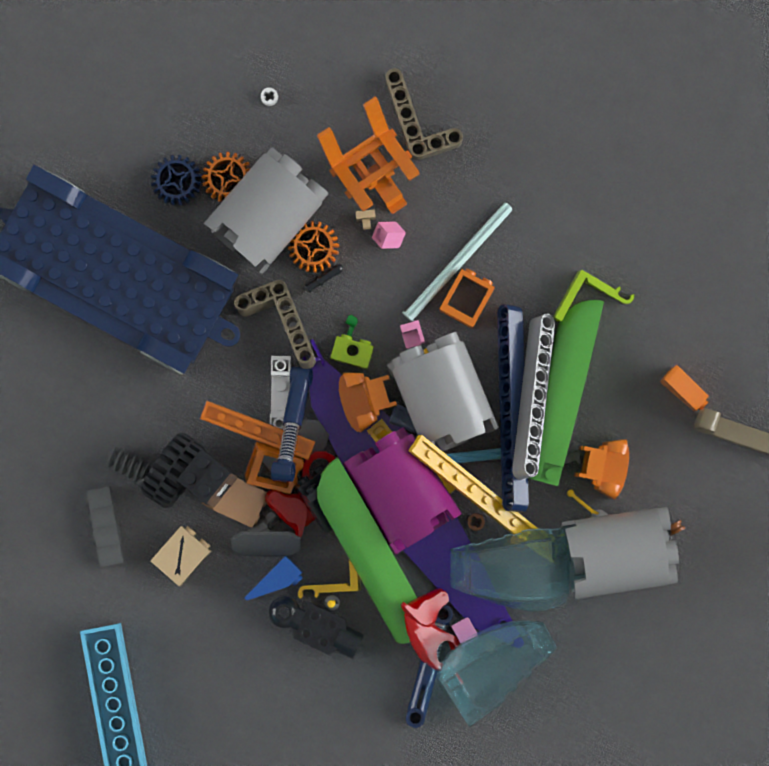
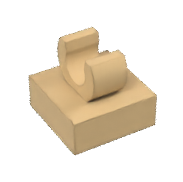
M375 209L356 211L357 222H363V230L371 229L370 220H376Z

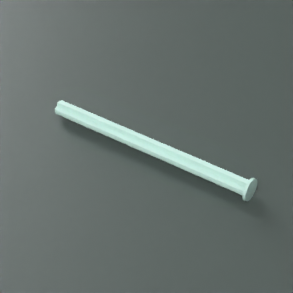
M503 203L406 312H402L405 317L414 322L413 319L512 211V207L509 204Z

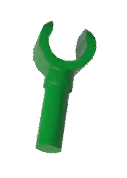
M349 315L345 323L350 326L347 335L352 336L358 319L353 315Z

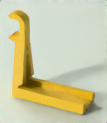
M349 559L350 585L349 583L305 585L299 588L298 597L302 599L303 590L313 589L316 598L319 597V593L360 591V577Z

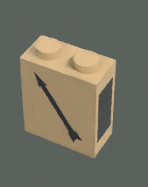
M180 526L151 560L155 566L179 587L183 585L211 553L210 545L204 539L199 541L194 536L196 532L189 526L186 528Z

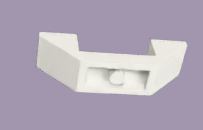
M271 356L270 424L284 429L283 418L290 387L291 356Z

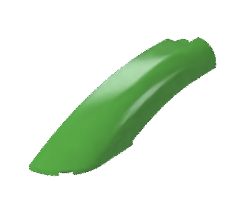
M587 300L571 307L563 320L558 324L552 346L539 470L536 476L528 479L555 486L559 484L587 377L604 301Z
M337 457L329 463L321 474L319 486H317L319 506L394 640L400 644L409 643L410 640L404 619L405 613L401 604L402 602L408 604L417 597Z

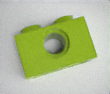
M342 334L341 337L336 336L331 360L368 370L374 346H371V342L362 339L359 342L353 341V337ZM351 346L357 347V355H348V348Z

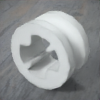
M265 88L261 93V100L265 105L273 106L278 101V94L273 88ZM273 93L274 99L266 101L265 94Z

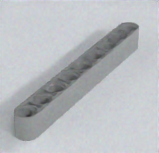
M550 314L532 318L529 323L513 460V475L518 480L534 477L538 474L555 327L554 318Z

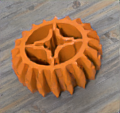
M226 152V157L224 158L222 153H219L220 159L218 160L215 156H212L214 163L206 162L210 169L203 168V171L208 173V175H202V179L208 180L203 183V186H210L206 192L207 194L213 192L211 195L212 199L219 195L218 202H222L223 197L226 198L230 193L226 192L229 186L237 185L241 180L234 175L235 165L243 171V177L250 170V168L246 169L249 166V162L242 164L244 161L243 156L237 160V153H234L232 158H230V152ZM229 163L225 170L216 171V168L220 165ZM230 173L232 179L225 183L224 175L227 176ZM213 176L222 181L220 190L213 185Z
M311 221V227H307V224H305V229H300L299 234L294 236L295 240L292 239L289 242L294 244V246H288V250L294 251L289 254L290 258L297 257L293 261L294 264L301 262L299 269L306 265V272H309L310 267H313V272L317 273L316 267L320 266V270L324 271V264L330 268L331 265L328 261H336L332 254H339L337 250H334V248H339V244L333 243L338 240L337 236L331 237L334 234L333 229L327 232L328 225H325L322 229L321 222H318L317 227H314V221ZM314 232L312 239L308 241L300 240L304 235ZM320 234L328 239L329 248L319 243ZM316 239V245L319 246V248L314 249V251L311 253V248H308V246L313 245ZM298 246L308 251L307 260L300 256ZM318 253H327L322 260L313 262L315 255Z

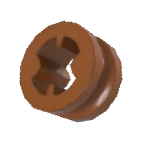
M475 513L469 516L467 524L470 529L478 531L485 525V520L482 515ZM473 517L481 519L482 522L479 523L481 524L479 527L471 525L470 522L473 521L471 520Z
M681 520L671 524L670 536L685 529V526L681 525Z

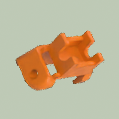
M343 373L340 377L339 394L342 407L348 422L355 431L363 432L378 421L379 411L397 406L396 401L389 403L383 383L390 380L388 375L373 380L365 377L364 373Z
M627 439L603 442L602 446H598V449L579 446V450L585 451L581 473L574 472V476L592 480L591 484L594 485L595 490L609 499L615 500L624 486L628 471L629 447Z

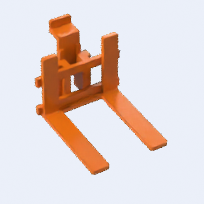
M375 96L363 104L374 133L371 137L342 155L330 127L319 133L317 138L332 168L329 172L333 178L338 176L346 187L347 191L344 193L348 199L353 197L360 209L365 211L373 206V202L364 189L368 188L370 191L375 188L390 213L394 214L407 205L401 191L391 178L395 174L394 169L399 166L409 181L418 176L420 172L410 159L412 158L411 153L408 150L405 152L396 140L395 136L397 134L393 128L389 130L379 101ZM382 145H384L393 158L389 163L378 149ZM369 154L376 164L367 169L361 159ZM350 166H353L362 181H357L349 169Z

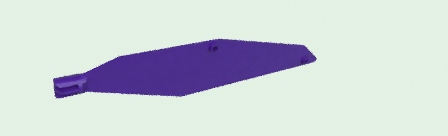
M311 339L310 342L313 349L318 355L316 363L312 367L313 382L309 386L311 406L318 420L328 432V439L342 465L356 454L364 452L371 447L378 454L380 451L375 444L376 442L367 432L374 424L363 432H357L351 427L344 413L339 394V380L342 374L324 360L315 341ZM304 356L302 360L307 361L306 357ZM383 410L379 411L378 421L382 419L392 432L401 429V427L389 423L391 417ZM447 515L449 522L403 550L437 588H441L448 593L449 602L464 618L468 617L474 628L517 648H521L524 645L516 626L457 517L451 520ZM506 621V627H500V622Z

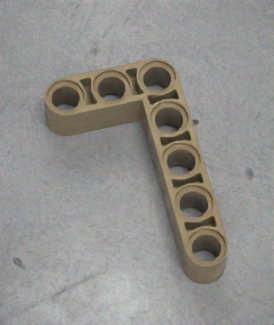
M396 68L388 70L386 73V85L412 158L414 160H422L458 148L462 144L463 134L456 128L423 138L401 71ZM397 75L400 79L398 82L393 83L389 80V77ZM400 92L405 95V98L401 101L395 98V95ZM402 111H409L411 116L406 119L401 116ZM410 128L416 129L417 134L415 136H409L407 134V130ZM456 134L459 137V141L453 143L449 140V136ZM438 140L441 146L435 149L431 146V142ZM420 146L423 148V152L415 154L413 148Z
M275 280L240 294L235 298L234 306L239 315L243 317L253 315L276 305L299 365L303 369L314 367L316 358L285 282ZM278 289H284L281 294L275 293ZM260 296H266L263 301H258ZM248 303L247 307L240 308L241 304ZM285 305H290L288 310H282ZM291 322H297L296 326L288 327ZM297 339H304L301 344H295ZM305 355L311 356L309 360L302 361Z
M704 408L699 410L693 427L694 430L769 455V433L720 417L721 413Z

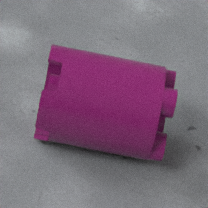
M404 427L396 432L393 431L375 443L380 451L378 454L371 447L343 463L348 471V476L395 555L449 522L447 515L453 520L462 514L440 477L408 451L416 439L413 434L409 435Z

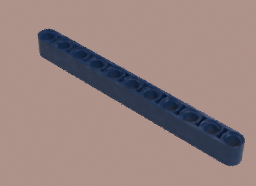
M502 304L497 311L502 504L506 511L523 513L529 505L528 478L518 480L513 475V460L524 374L523 311L518 306Z

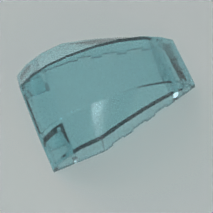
M567 528L523 530L522 533L508 534L502 538L485 540L483 543H472L450 549V586L479 599L523 611L534 612L556 608L565 603L569 595L570 552L565 531Z
M528 620L510 621L494 625L473 634L454 647L439 665L436 678L450 701L470 727L506 700L504 696L509 691L514 692L518 688L517 683L524 677L528 678L532 674L531 670L537 664L540 666L557 649V646L543 622Z

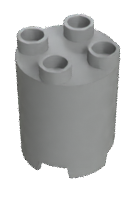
M271 147L266 154H262L203 224L209 227L211 233L230 250L234 251L236 249L251 262L250 266L263 274L322 205V201L326 198L328 192L313 179L308 180L300 173L302 168L286 154L282 156Z
M457 332L436 339L435 343L426 347L427 354H424L420 345L400 353L399 357L391 360L394 366L392 373L417 435H423L441 451L469 441L468 439L485 433V430L489 433L498 429L463 341L460 342Z
M650 508L562 522L563 541H568L571 562L566 563L571 591L575 592V599L678 583L675 564H679V556L675 540L669 541L667 530H671V522L668 508Z

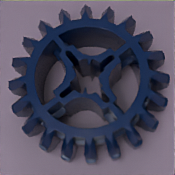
M171 155V161L164 157L165 164L158 162L157 164L160 169L153 168L157 175H151V179L156 180L151 183L152 187H157L153 190L154 194L160 193L157 197L159 200L165 197V204L171 200L172 206H175L176 201H178L179 206H182V200L184 199L187 204L190 203L188 197L191 196L192 199H195L196 197L193 192L200 193L196 186H202V182L197 181L202 178L201 174H196L200 171L199 167L193 168L195 166L194 161L188 164V157H185L183 161L181 155H178L177 160H175L174 155ZM181 166L189 171L177 173L173 167ZM168 170L169 178L164 181V184H161L162 176ZM172 173H174V175L178 179L181 178V180H179L181 188H179V186L175 182L172 183V181H174ZM190 176H192L191 185L188 188V190L185 191L184 182L188 180ZM176 188L180 194L172 195L164 190Z

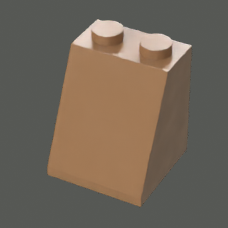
M237 478L215 507L206 505L203 502L201 504L252 528L259 520L261 508L266 505L265 495L267 492Z

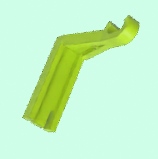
M581 269L574 277L553 318L557 322L563 320L583 282L622 304L631 303L634 300V294L630 295L628 300H625L618 295V292L621 290L620 286L614 289Z

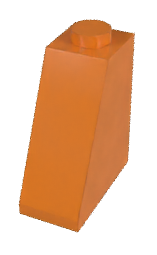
M677 364L671 367L659 381L694 412L698 409H703L708 404L706 399L709 395Z

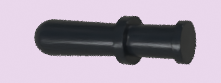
M336 264L321 276H316L315 280L305 285L308 292L311 293L318 286L322 287L323 283L343 271V266Z

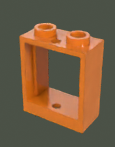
M468 268L466 270L461 269L439 311L473 329L495 289L492 286L493 282L484 277L482 280L476 277V273ZM463 277L488 290L473 318L448 305Z
M256 441L244 475L246 483L291 494L292 488H295L294 486L297 485L298 471L302 470L304 460L294 455L295 477L293 482L273 481L269 478L257 476L264 455L278 459L280 449Z

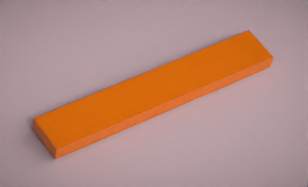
M206 401L200 417L201 420L280 449L283 429ZM297 435L294 455L309 460L316 441Z

